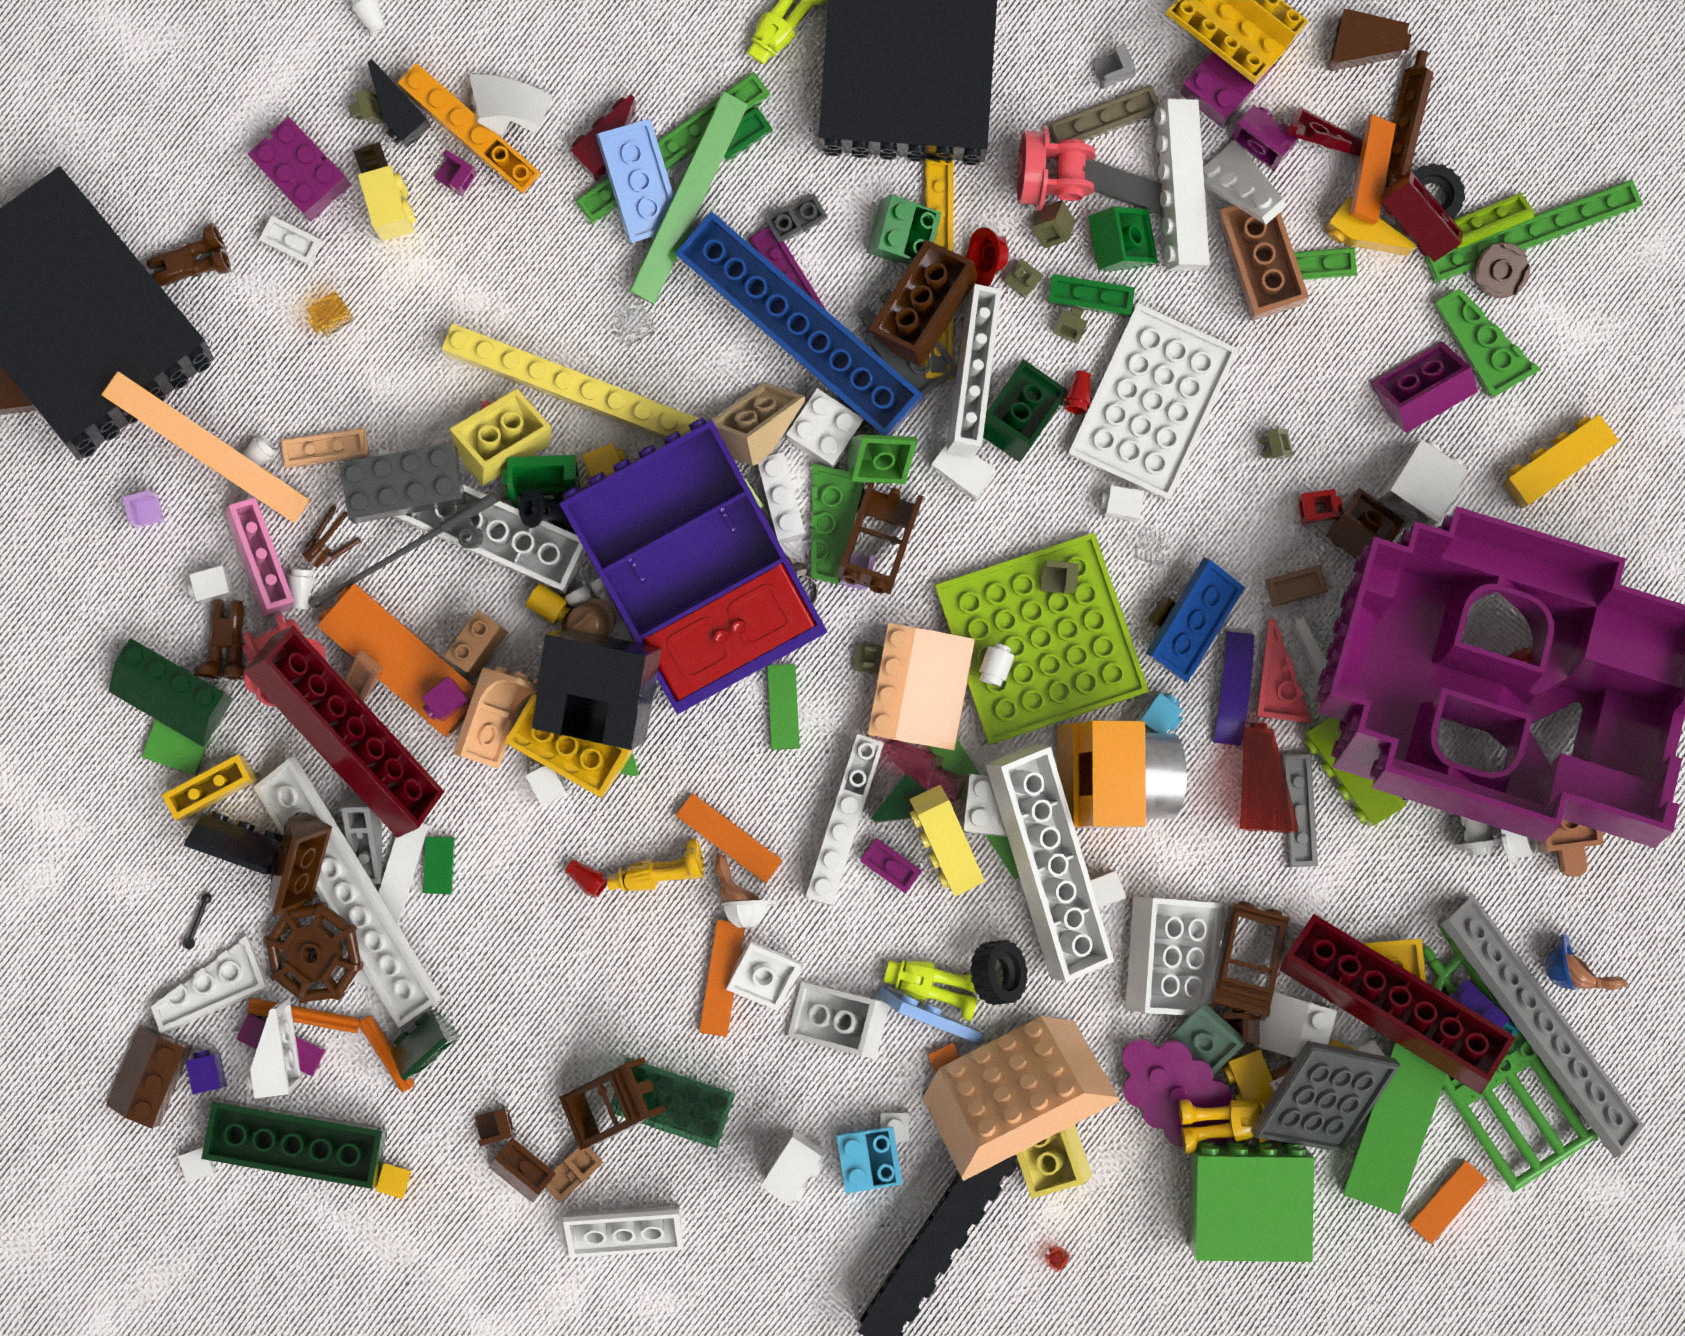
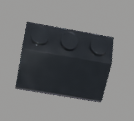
M212 811L211 815H201L185 840L184 846L262 874L272 875L278 858L277 851L282 843V835L270 830H266L262 834L254 831L255 825L239 820L237 825L228 822L229 816Z

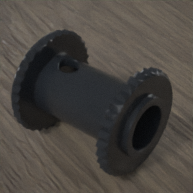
M528 489L521 497L519 504V515L522 523L526 527L534 528L542 520L551 521L553 525L564 530L569 529L571 524L559 504L564 499L562 494L565 491L557 493L555 498L550 499L544 498L543 493L539 489Z

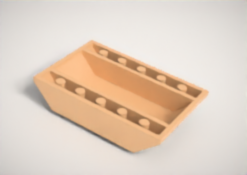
M1040 1016L940 1067L923 1096L929 1113L963 1181L1120 1101L1075 1021Z

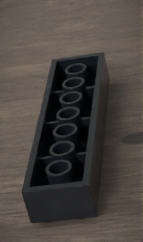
M1016 1154L964 1181L959 1172L957 1173L858 1320L857 1332L863 1336L904 1335L902 1332L903 1326L907 1321L909 1323L914 1321L920 1311L919 1303L922 1298L928 1299L937 1286L935 1279L938 1274L944 1275L953 1262L951 1255L956 1248L958 1250L963 1248L969 1238L967 1231L971 1225L977 1226L985 1215L983 1207L987 1201L993 1202L1000 1193L1002 1187L999 1183L1003 1177L1007 1176L1009 1178L1018 1165Z

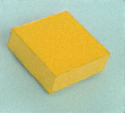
M386 1162L383 1163L375 1191L403 1199L412 1170Z

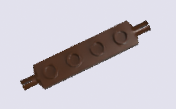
M1424 50L1417 51L1414 66L1406 69L1404 72L1392 122L1396 124L1385 188L1411 170L1434 72L1425 67L1429 53Z

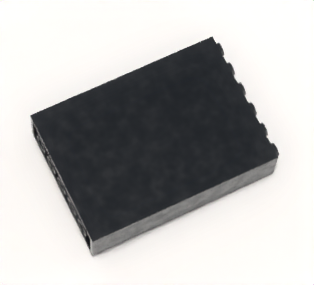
M828 0L819 151H824V154L828 156L852 153V156L856 158H867L869 154L880 155V158L885 160H895L896 156L907 157V160L913 162H922L924 158L935 159V162L944 160L946 163H951L952 160L963 161V164L972 166L979 165V162H985L988 148L997 0Z
M59 166L0 208V366L79 461L81 458H87L94 454L97 447L104 441H110L117 437L120 429L124 426L138 421L137 418L101 395L116 371L164 401L166 395L174 389L179 390L188 383L190 377L197 372L202 373L207 370L215 359L203 337L62 167Z

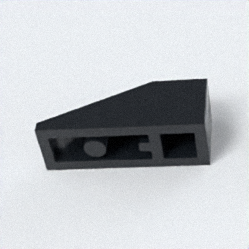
M371 59L368 61V66L383 120L389 129L386 131V134L396 145L401 142L408 148L430 129L431 125L422 112Z

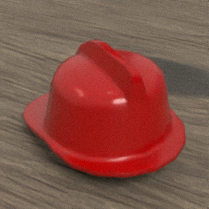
M986 227L978 228L972 234L965 258L975 263L978 274L975 284L990 287L996 272L1002 270L1007 265L1009 250L1006 238L996 236L995 232Z

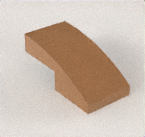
M578 1147L553 1170L556 1175L545 1188L560 1203L604 1162L590 1147L580 1150Z

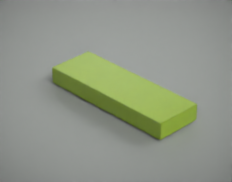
M1518 193L1453 220L1463 231L1462 244L1457 246V249L1534 218L1533 208L1523 194Z

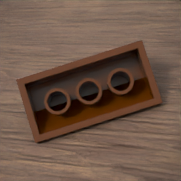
M926 239L868 329L869 332L898 357L922 367L978 279L974 261Z

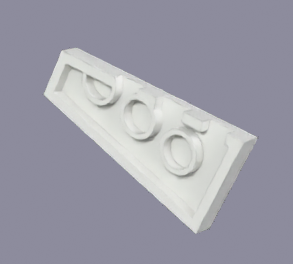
M1235 139L1203 167L1205 188L1265 225L1286 207L1281 195Z
M244 936L238 941L239 943L231 949L225 950L217 956L215 961L207 967L201 968L193 974L194 976L183 985L177 986L151 1006L160 1033L165 1034L268 989L249 936Z

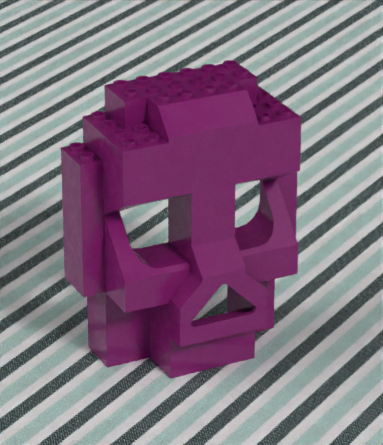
M1458 506L1454 508L1451 515H1445L1442 525L1438 526V528L1415 521L1410 530L1405 529L1401 541L1397 543L1374 536L1369 546L1364 544L1360 556L1358 555L1353 567L1355 576L1353 581H1350L1347 592L1345 591L1340 603L1342 611L1340 617H1337L1332 631L1335 636L1333 642H1330L1325 659L1328 661L1325 669H1322L1318 680V685L1321 686L1316 702L1321 703L1318 713L1341 720L1338 731H1341L1339 740L1335 741L1331 752V757L1335 758L1333 768L1373 780L1371 788L1541 842H1545L1561 826L1563 819L1655 848L1674 832L1680 805L1674 803L1673 798L1682 763V758L1676 757V752L1685 718V604L1620 585L1626 558ZM1498 592L1518 609L1525 617L1531 629L1533 649L1530 663L1462 643L1461 639L1470 606L1484 596ZM1573 703H1579L1582 706V713L1572 754L1569 756L1560 753L1550 764L1530 732L1531 724ZM1440 718L1488 732L1507 749L1502 771L1494 773L1484 772L1454 763L1445 758L1437 742Z

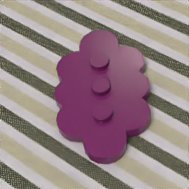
M1135 1038L1127 1042L1123 1047L1121 1054L1122 1063L1129 1072L1123 1083L1124 1096L1129 1104L1142 1108L1144 1120L1148 1125L1164 1130L1165 1137L1171 1144L1184 1147L1181 1127H1204L1229 1123V1120H1205L1192 1124H1181L1179 1100H1190L1193 1106L1200 1108L1229 1106L1230 1101L1233 1099L1228 1085L1221 1079L1213 1078L1212 1068L1207 1061L1201 1058H1192L1191 1051L1185 1043L1177 1039H1169L1156 1046L1148 1039ZM1232 1137L1206 1140L1215 1141V1145H1226V1142L1230 1141Z

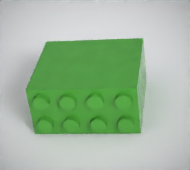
M1211 1140L1199 1142L1196 1151L1190 1154L1188 1247L1195 1260L1313 1261L1314 1157L1307 1148L1284 1142V1146L1273 1145L1270 1141L1262 1143L1256 1141L1255 1145H1244L1243 1141L1236 1142L1235 1140L1227 1141L1226 1145H1215V1141Z

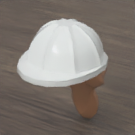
M721 854L716 855L715 871L720 883V898L723 902L721 907L724 908L728 920L738 928L755 927L764 918L767 906H775L777 901L760 900L754 893L736 885L731 878L727 859Z

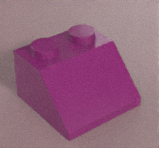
M1255 105L1241 118L1230 137L1231 140L1235 139L1242 148L1274 171L1298 138L1285 134L1289 127L1287 124L1278 123L1267 109L1263 107L1258 108Z

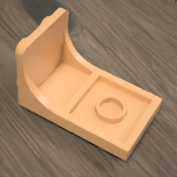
M495 666L494 670L482 667L453 754L499 769L507 747L504 741L512 730L521 707L530 699L532 694L537 695L538 679H534L533 683H531V676L515 671L514 675L511 676L512 671L503 667Z

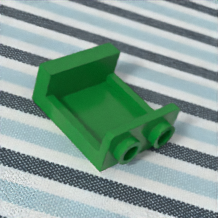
M575 455L507 457V468H502V483L505 485L506 499L511 500L512 507L519 509V497L531 488L539 489L543 495L559 494V492L567 491L577 485L581 489Z

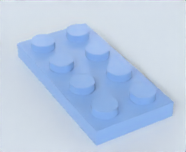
M651 119L596 134L628 242L632 243L654 236L673 197V192Z

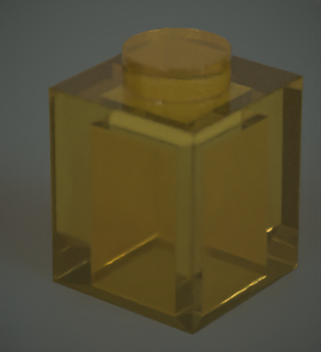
M336 291L307 308L312 316L308 319L310 325L316 333L321 331L326 337L331 336L355 320Z

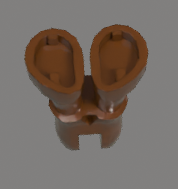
M213 222L206 224L202 228V238L189 244L185 242L177 248L156 253L146 259L149 269L166 266L167 270L152 276L160 287L173 284L187 277H198L201 273L217 271L219 274L231 272L228 254L223 250L225 248L224 241ZM212 252L210 256L197 260L196 258L197 255Z
M221 599L213 600L210 609L209 638L206 642L208 644V653L206 660L195 666V676L211 679H222L223 677L229 680H243V671L246 668L242 664L241 659L244 623L243 601H232L230 619L224 618V601ZM222 649H227V659L222 672Z

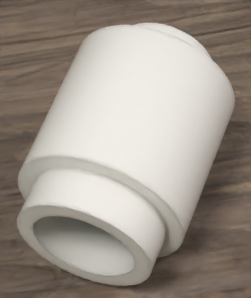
M995 643L994 647L988 646L979 670L981 673L979 680L1001 687L1002 682L1007 679L1014 659V655L1010 653L1011 648L999 643Z

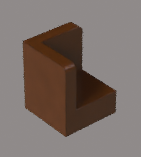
M1222 1013V1019L1229 1021V1025L1243 1036V1042H1246L1245 1045H1260V1020H1258V1015L1251 1013Z
M508 1107L475 1117L480 1135V1140H478L479 1146L516 1135Z

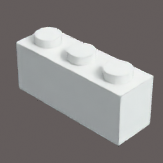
M784 452L766 456L758 463V468L779 544L805 538V531Z

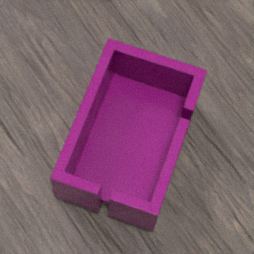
M288 116L270 133L273 137L270 141L265 137L248 155L311 222L351 184L346 176Z

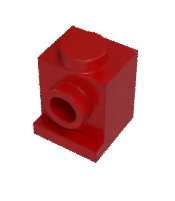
M1335 489L1304 493L1297 498L1302 525L1336 520L1340 517L1339 512L1343 510L1340 495L1336 496ZM1317 503L1322 504L1324 512H1317L1315 505Z

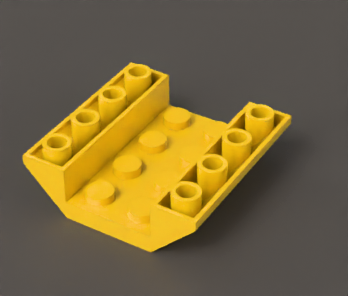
M1177 0L1166 12V15L1254 85L1279 60L1308 23L1306 18L1283 0Z

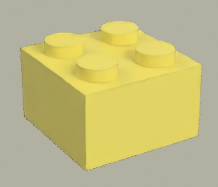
M390 165L358 174L372 226L381 240L386 241L413 233L412 223L417 222L416 216L408 199H405V197L409 196V192L400 172L395 173Z

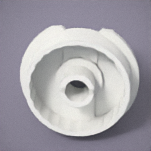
M1461 816L1462 825H1465L1466 830L1463 831L1465 844L1455 845L1456 851L1467 849L1468 856L1495 853L1494 845L1503 844L1511 865L1517 864L1519 858L1536 855V840L1501 829L1502 839H1493L1492 826Z

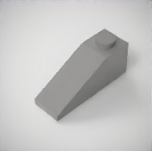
M350 793L341 807L346 840L373 884H381L383 879L382 821L356 793Z

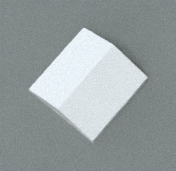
M750 941L736 962L726 990L778 1011L802 967V962Z

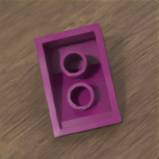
M1212 52L1183 84L1180 94L1188 100H1198L1199 110L1223 128L1275 67V64L1254 85Z

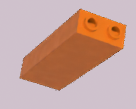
M355 583L351 587L346 586L338 595L339 601L333 608L328 607L320 615L319 620L321 622L317 627L353 658L361 650L368 654L383 667L378 679L442 735L449 738L464 721L476 687ZM449 676L453 678L470 701L444 722L438 718L432 720L423 709L426 703L422 697Z

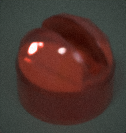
M1053 1246L1048 1249L1051 1254H1045V1262L1055 1272H1059L1067 1264L1070 1253L1059 1246Z

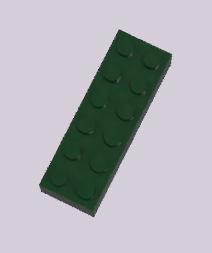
M218 1099L212 1101L201 1159L372 1189L377 1186L388 1128Z

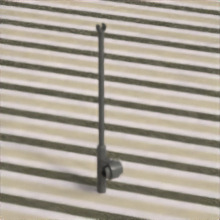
M491 492L442 521L438 527L324 595L312 599L309 602L312 608L319 607L324 601L340 593L346 586H352L354 583L359 582L440 533H446L453 528H456L458 531V541L462 547L468 549L478 548L483 542V533L478 527H475L471 518L499 502L498 496L495 492ZM471 535V540L467 542L465 539L469 538Z

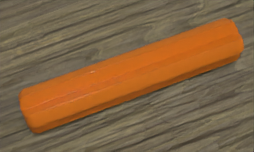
M370 1015L359 1022L362 1032L399 1090L406 1092L415 1085V1082L412 1078L404 1081L400 1077L391 1054L393 1048L373 1016Z

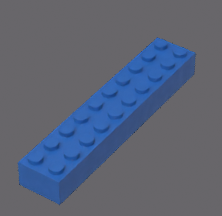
M712 211L675 253L686 265L883 436H892L925 398L920 391Z

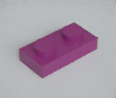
M877 838L860 860V862L905 894L922 872V870Z

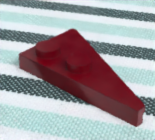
M1298 107L1285 133L1329 149H1336L1359 157L1361 154L1363 139L1301 107Z

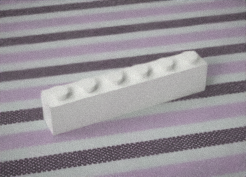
M1167 99L1156 107L1154 115L1155 123L1158 125L1156 148L1160 153L1158 176L1162 182L1160 204L1164 212L1162 232L1165 235L1166 241L1164 260L1167 262V271H1199L1210 265L1199 101Z
M974 284L967 295L946 452L974 457L982 447L1002 289Z

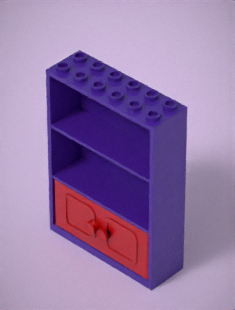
M704 417L688 424L690 430L680 435L677 430L664 437L665 444L657 448L652 444L638 452L640 457L630 462L626 458L613 465L614 471L605 476L602 471L589 478L587 481L589 483L588 486L580 489L577 485L562 494L564 499L559 503L636 642L662 648L657 680L677 715L828 633L712 419L710 418L706 421Z

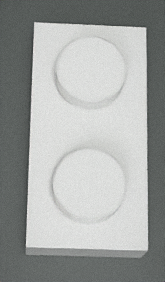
M272 215L259 238L261 243L308 266H311L323 243L321 239Z

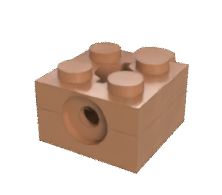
M1562 819L1561 826L1545 842L1537 841L1539 853L1557 852L1559 870L1563 875L1578 877L1583 875L1588 869L1585 847L1603 845L1604 840L1601 831Z

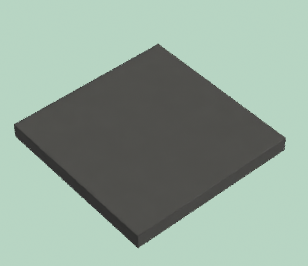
M1307 1041L1250 1131L1257 1138L1343 1153L1400 1067V1064L1396 1058Z

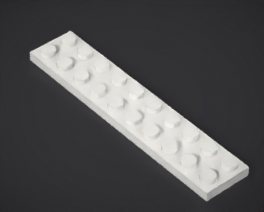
M296 756L288 758L253 788L282 836L284 835L283 829L288 818L305 812L332 826L316 892L323 902L328 903L329 908L351 925L355 924L357 927L356 936L360 958L364 963L363 970L396 1025L400 1028L439 1002L442 997Z

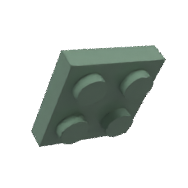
M1204 1002L1166 1039H1177L1185 1043L1191 1051L1192 1058H1201L1207 1061L1212 1068L1213 1074L1246 1043L1243 1042V1036Z

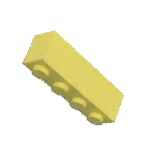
M938 785L909 799L914 809L909 814L916 828L921 826L923 829L919 836L925 848L931 847L932 849L928 856L934 868L940 867L941 869L937 876L943 888L949 887L955 897L984 883L985 880L942 786Z

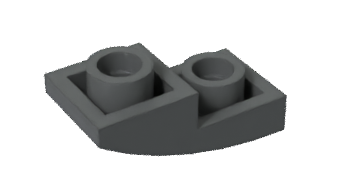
M813 193L791 207L788 205L765 220L780 244L826 221L828 216Z

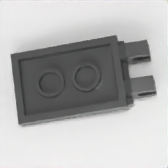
M890 289L880 297L883 304H885L892 293ZM868 306L864 307L857 314L868 329L876 318ZM868 329L864 331L866 333L864 337L879 357L920 391L923 396L957 372V364L939 340L934 348L936 347L942 356H936L933 348L931 358L930 356L927 357L929 366L925 370V362L922 367H919L898 357L872 335ZM947 363L951 367L949 371H947ZM930 369L932 373H945L938 379L925 378V374Z

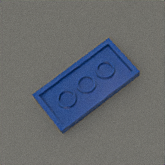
M1203 557L1145 654L1177 678L1188 683L1245 587L1212 560Z

